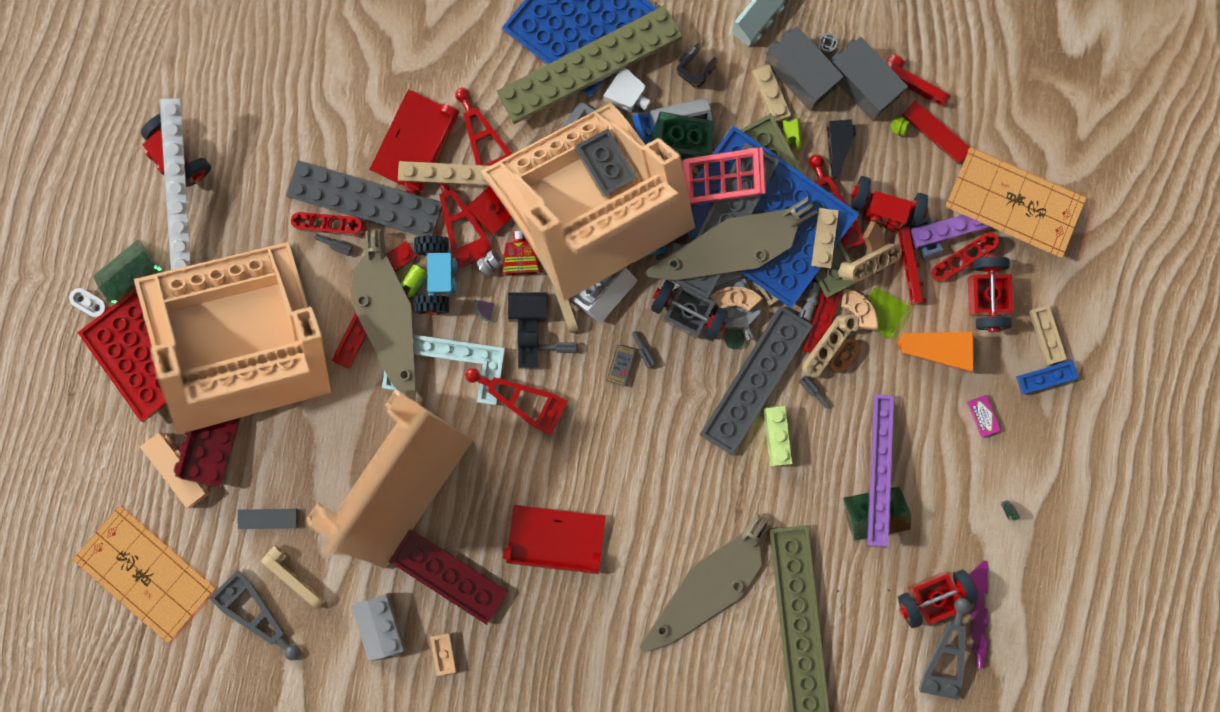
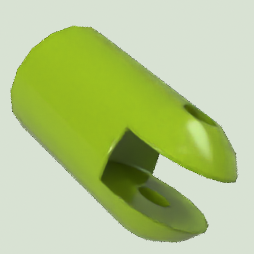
M799 118L791 122L784 120V138L791 151V143L796 144L799 152L803 147L801 120Z
M414 264L401 283L404 290L407 286L411 288L407 295L408 299L414 297L427 277V272Z

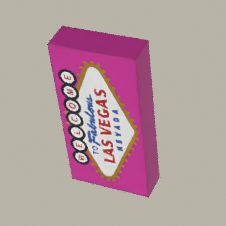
M987 395L967 402L981 438L1001 431Z

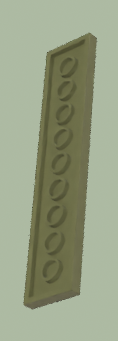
M664 5L497 90V94L515 125L680 41L682 35Z
M772 114L741 129L742 132L804 175ZM840 241L833 250L831 269L820 268L815 275L826 298L857 283L839 277L838 270L841 264L844 262L852 263Z
M808 525L769 529L789 712H829Z

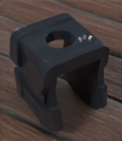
M699 43L688 54L685 52L682 55L677 66L678 75L695 89L700 88L705 83V78L717 67L718 61L716 57L711 59L697 78L686 71V66L701 49Z

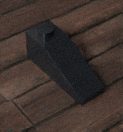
M852 119L829 121L826 125L832 181H835L839 176L853 141V136H856V127L852 125Z

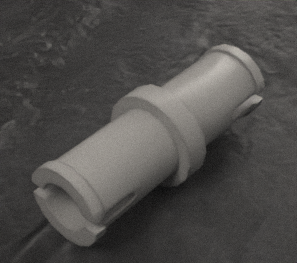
M811 281L806 297H803L802 301L804 303L799 317L805 321L806 319L811 321L814 307L818 303L817 297L820 290L818 282L813 284V281Z

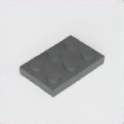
M609 129L575 145V151L603 198L637 179Z

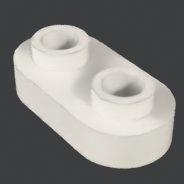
M77 288L70 293V303L92 317L97 318L107 310L106 302L87 290ZM80 296H84L82 302L79 301ZM100 305V310L96 312V306Z

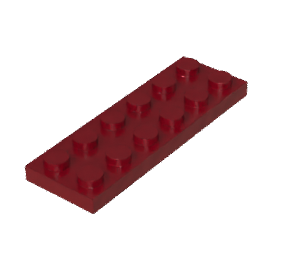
M409 529L389 560L391 564L486 625L508 592L412 529Z

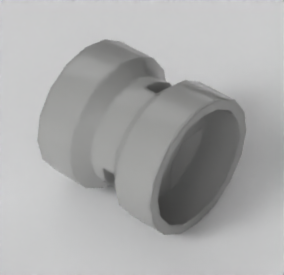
M826 33L820 37L817 48L825 57L831 56L834 53L838 43L836 36Z
M491 250L485 258L477 261V265L486 276H489L494 272L495 268H500L503 265V260L497 252Z

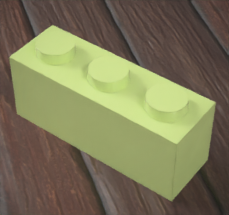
M785 406L763 409L770 466L792 464Z

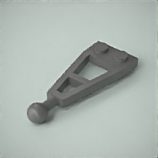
M237 570L209 598L223 613L271 645L276 642L285 651L284 654L288 660L294 661L299 658L300 649L296 645H290L282 637L285 632L252 582L240 570ZM246 589L262 611L252 622L229 608ZM265 617L276 632L273 637L257 627Z
M965 598L956 600L954 605L957 611L955 620L948 622L923 671L919 691L922 693L959 699L963 685L966 626L962 622L964 614L968 613L971 608L970 602ZM953 630L959 631L958 647L947 645ZM942 652L957 655L956 678L932 673Z

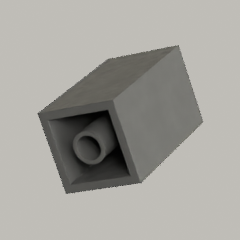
M797 26L793 30L791 28L782 35L783 39L780 42L775 41L769 46L765 63L770 65L771 70L811 111L838 87L844 76Z
M860 36L857 40L853 38L845 46L846 48L842 53L840 51L831 58V63L844 76L839 86L873 121L896 101L908 86Z

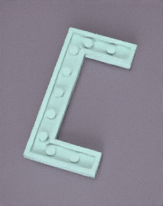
M413 335L414 355L483 365L482 376L490 380L493 377L501 379L505 348ZM384 371L382 389L395 390L396 388ZM480 384L477 403L497 405V399L487 392L488 387ZM496 384L494 388L496 392H499V384Z

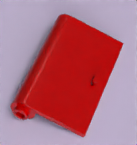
M408 89L369 170L405 187L406 191L411 194H421L426 183L398 181L399 161L436 163L460 112L450 105H441Z
M513 505L508 548L504 547L503 559H506V564L599 575L606 515Z

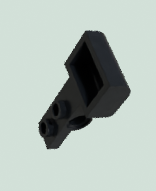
M509 292L508 320L509 322H518V369H538V322H547V292Z

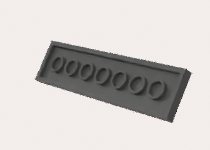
M744 143L741 150L753 149L754 147ZM764 153L765 186H767L779 162L778 159ZM753 156L741 158V172L753 171ZM736 161L729 174L737 173ZM754 174L742 176V190L753 189ZM737 177L726 178V192L738 191ZM761 195L714 202L696 238L726 219L752 215ZM721 274L674 281L709 298Z
M297 160L286 194L288 198L416 236H433L442 210L441 202Z
M780 305L699 435L730 455H733L813 325Z

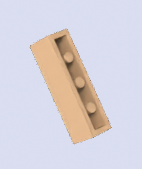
M158 432L141 445L140 448L184 506L192 508L210 494L207 490L209 487L208 485L175 477L174 466L176 462H179L181 456L179 454L180 449L176 450L173 446L174 441L169 434Z

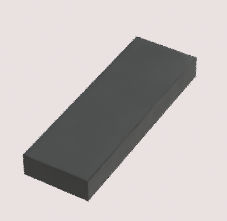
M297 509L238 510V529L297 528Z

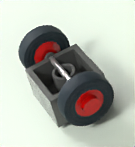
M666 280L661 289L657 288L653 296L655 301L651 310L660 314L669 303L670 307L663 322L696 339L704 324H707L704 338L713 342L718 332L722 333L726 325L724 320L728 311L719 307L716 314L710 318L709 314L715 302L683 285L680 286L676 296L671 299L675 284Z

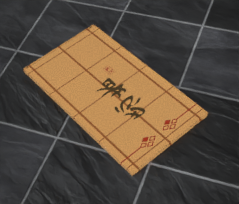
M970 147L945 207L1062 258L1086 197Z
M121 506L116 508L72 559L167 643L172 640L174 635L215 589Z

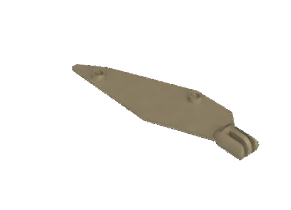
M806 197L789 209L726 219L649 268L646 274L650 278L681 280L759 268L791 248L798 225L818 212L814 210L802 219L799 218L801 214L814 207L811 203L796 213V208L810 200ZM671 261L677 262L676 268L670 267Z
M368 230L365 231L366 254L353 270L354 310L390 382L397 390L415 401L412 306L385 253L384 230H379V236L377 230H372L371 234ZM407 372L408 377L404 379L402 374Z
M756 513L743 533L693 565L641 643L640 649L643 652H647L671 644L740 599L762 566L759 543L772 525L771 522H766V519L763 517L759 519L760 515ZM661 627L665 628V631L663 633L659 632V629Z

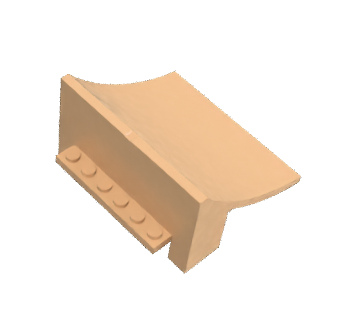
M612 103L597 109L481 171L483 178L491 186L526 237L564 301L695 228L680 156L659 138L645 145L632 126ZM609 129L637 179L603 198L574 147L592 136Z
M289 242L134 279L152 344L151 350L158 378L177 435L331 393L321 333L312 307L307 305Z
M395 389L385 405L388 408L387 412L398 422L336 510L337 514L317 503L306 518L309 527L330 539L322 550L328 556L331 554L348 555L386 569L390 563L389 560L409 529L413 530L429 503L432 502L473 442L471 438L397 389Z

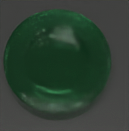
M731 330L725 336V344L730 349H738L744 343V336L738 330Z

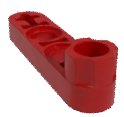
M890 55L886 64L908 86L909 90L937 105L947 106L951 98L948 93L902 69L905 61L897 55Z
M296 212L291 217L292 226L300 231L352 235L357 238H361L365 231H367V226L357 217ZM302 218L305 221H309V224L302 222L299 225L297 220ZM322 218V226L315 228V220ZM335 220H340L341 226L334 230L332 223Z
M986 233L935 265L932 269L933 279L937 282H944L973 264L975 259L994 252L999 243L997 235ZM988 239L993 240V246L990 244L984 246ZM975 247L978 249L979 254L976 257H970L967 252L970 248ZM954 258H960L963 263L962 266L955 268L952 266L951 261ZM948 263L949 268L953 271L950 273L948 269L944 272V277L936 276L937 269L941 271L946 269V265H944Z

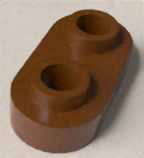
M848 338L844 340L829 361V367L833 372L841 373L845 371L859 354L861 347L856 339ZM848 345L853 347L852 352L847 351ZM836 360L841 361L840 367L835 365Z

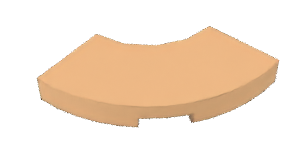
M744 287L722 288L709 296V299L714 301L718 308L726 309L736 306L743 308L747 312L763 299L756 292Z
M844 289L842 309L849 310L858 318L859 329L878 330L877 315L871 303L860 293Z

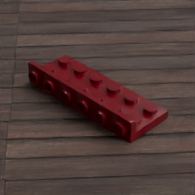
M241 417L185 432L186 439L181 444L179 450L181 456L179 462H176L174 466L175 477L221 488Z

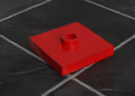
M488 186L466 207L491 235L512 217L491 186Z

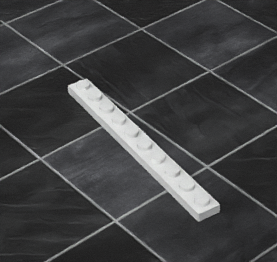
M160 99L171 270L191 266L181 99Z

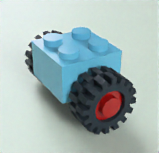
M436 235L417 236L414 238V254L427 256L429 294L414 297V313L430 315L449 313V297H455V292H458V280L455 277V273H458V261L449 253V238Z

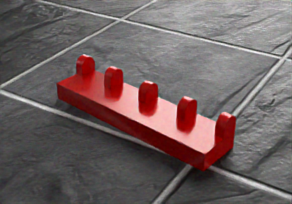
M903 227L898 230V237L902 248V259L911 305L926 303V298H922L920 286H924V284L919 282L917 273L920 263L915 262L913 251L915 246L912 245L910 230L913 228Z

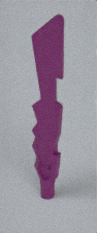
M982 561L969 574L976 585L978 602L975 603L976 608L970 613L973 619L971 639L974 645L972 650L976 655L977 668H984V658L987 652L988 638H985V632L987 629L988 609L984 607V593H988L986 561Z

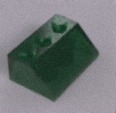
M660 111L651 135V142L658 138L661 139L680 156L681 160L712 155L714 121Z
M137 240L93 275L100 291L110 303L115 304L136 288L134 279L157 274L162 268L142 243Z
M900 486L890 488L889 534L911 530V513ZM869 493L844 497L843 501L848 525L854 541L867 539Z

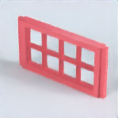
M763 148L681 160L690 205L766 194ZM753 156V171L741 172V158ZM736 159L737 173L725 175L724 161ZM720 162L721 175L709 177L708 163ZM704 164L705 178L693 179L692 166ZM754 174V188L742 190V176ZM737 177L738 191L726 192L725 178ZM721 179L722 193L710 195L709 181ZM705 182V196L694 197L693 183Z

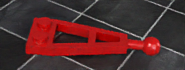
M464 87L458 88L455 92V98L463 104L466 110L463 115L475 164L482 165L476 142L489 136L494 139L505 155L482 166H491L512 155L477 107L473 109L469 101L470 93L468 89ZM476 116L485 127V130L474 135L470 119Z
M819 154L812 155L809 159V165L815 169L819 179L815 183L820 187L828 184L834 196L846 204L831 177L825 176L822 168L824 164L823 157ZM856 219L852 223L853 227L849 228L840 240L845 251L865 244Z
M439 184L442 191L439 197L451 251L456 261H458L459 269L477 262L481 258H485L487 253L493 249L486 234L466 209V206L454 189L449 190L447 184ZM453 197L462 212L450 216L446 199ZM467 217L481 238L457 248L451 223Z
M469 368L465 372V378L468 382H478L488 387L487 392L529 425L550 436L568 402L544 390L496 377L490 380L480 375L479 370L476 368ZM496 384L515 389L510 401L494 390ZM521 391L547 398L536 421L514 405Z

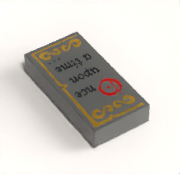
M617 344L607 382L625 387L635 349Z

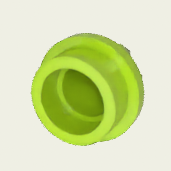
M896 118L891 123L892 132L897 136H906L910 121H907L906 118Z

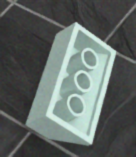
M752 0L736 19L732 34L748 47L752 43L756 44L762 36V30L764 28L768 29L774 21L772 18L775 14L779 15L785 8L783 4L787 0Z

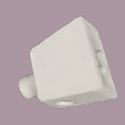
M627 68L619 71L603 95V101L612 103L614 106L628 112H632L636 105L646 110L651 100L643 96L646 86Z

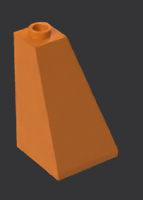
M973 332L901 333V338H898V349H901L905 355L970 374L975 373Z

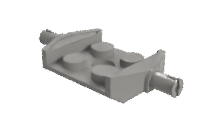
M721 273L711 294L726 287H744L747 289L749 287L742 273ZM755 305L749 312L736 306L726 308L725 310L728 311V314L724 320L726 323L724 328L743 330L747 341L754 338L749 327L750 323L760 314L757 306Z

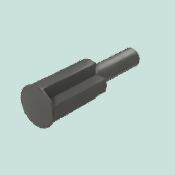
M316 234L314 237L316 240L330 245L331 249L349 256L352 252L353 246L339 240H330L319 234Z
M634 331L632 335L640 348L638 352L647 369L655 366L657 363L648 346H644L638 332Z
M556 342V345L538 344V350L576 353L577 343Z
M805 375L798 381L825 408L830 406L818 392L820 389L810 377Z

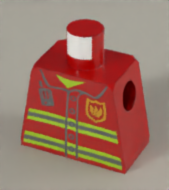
M522 231L513 232L514 242H507L505 244L503 275L540 274L536 254L529 242L525 241Z

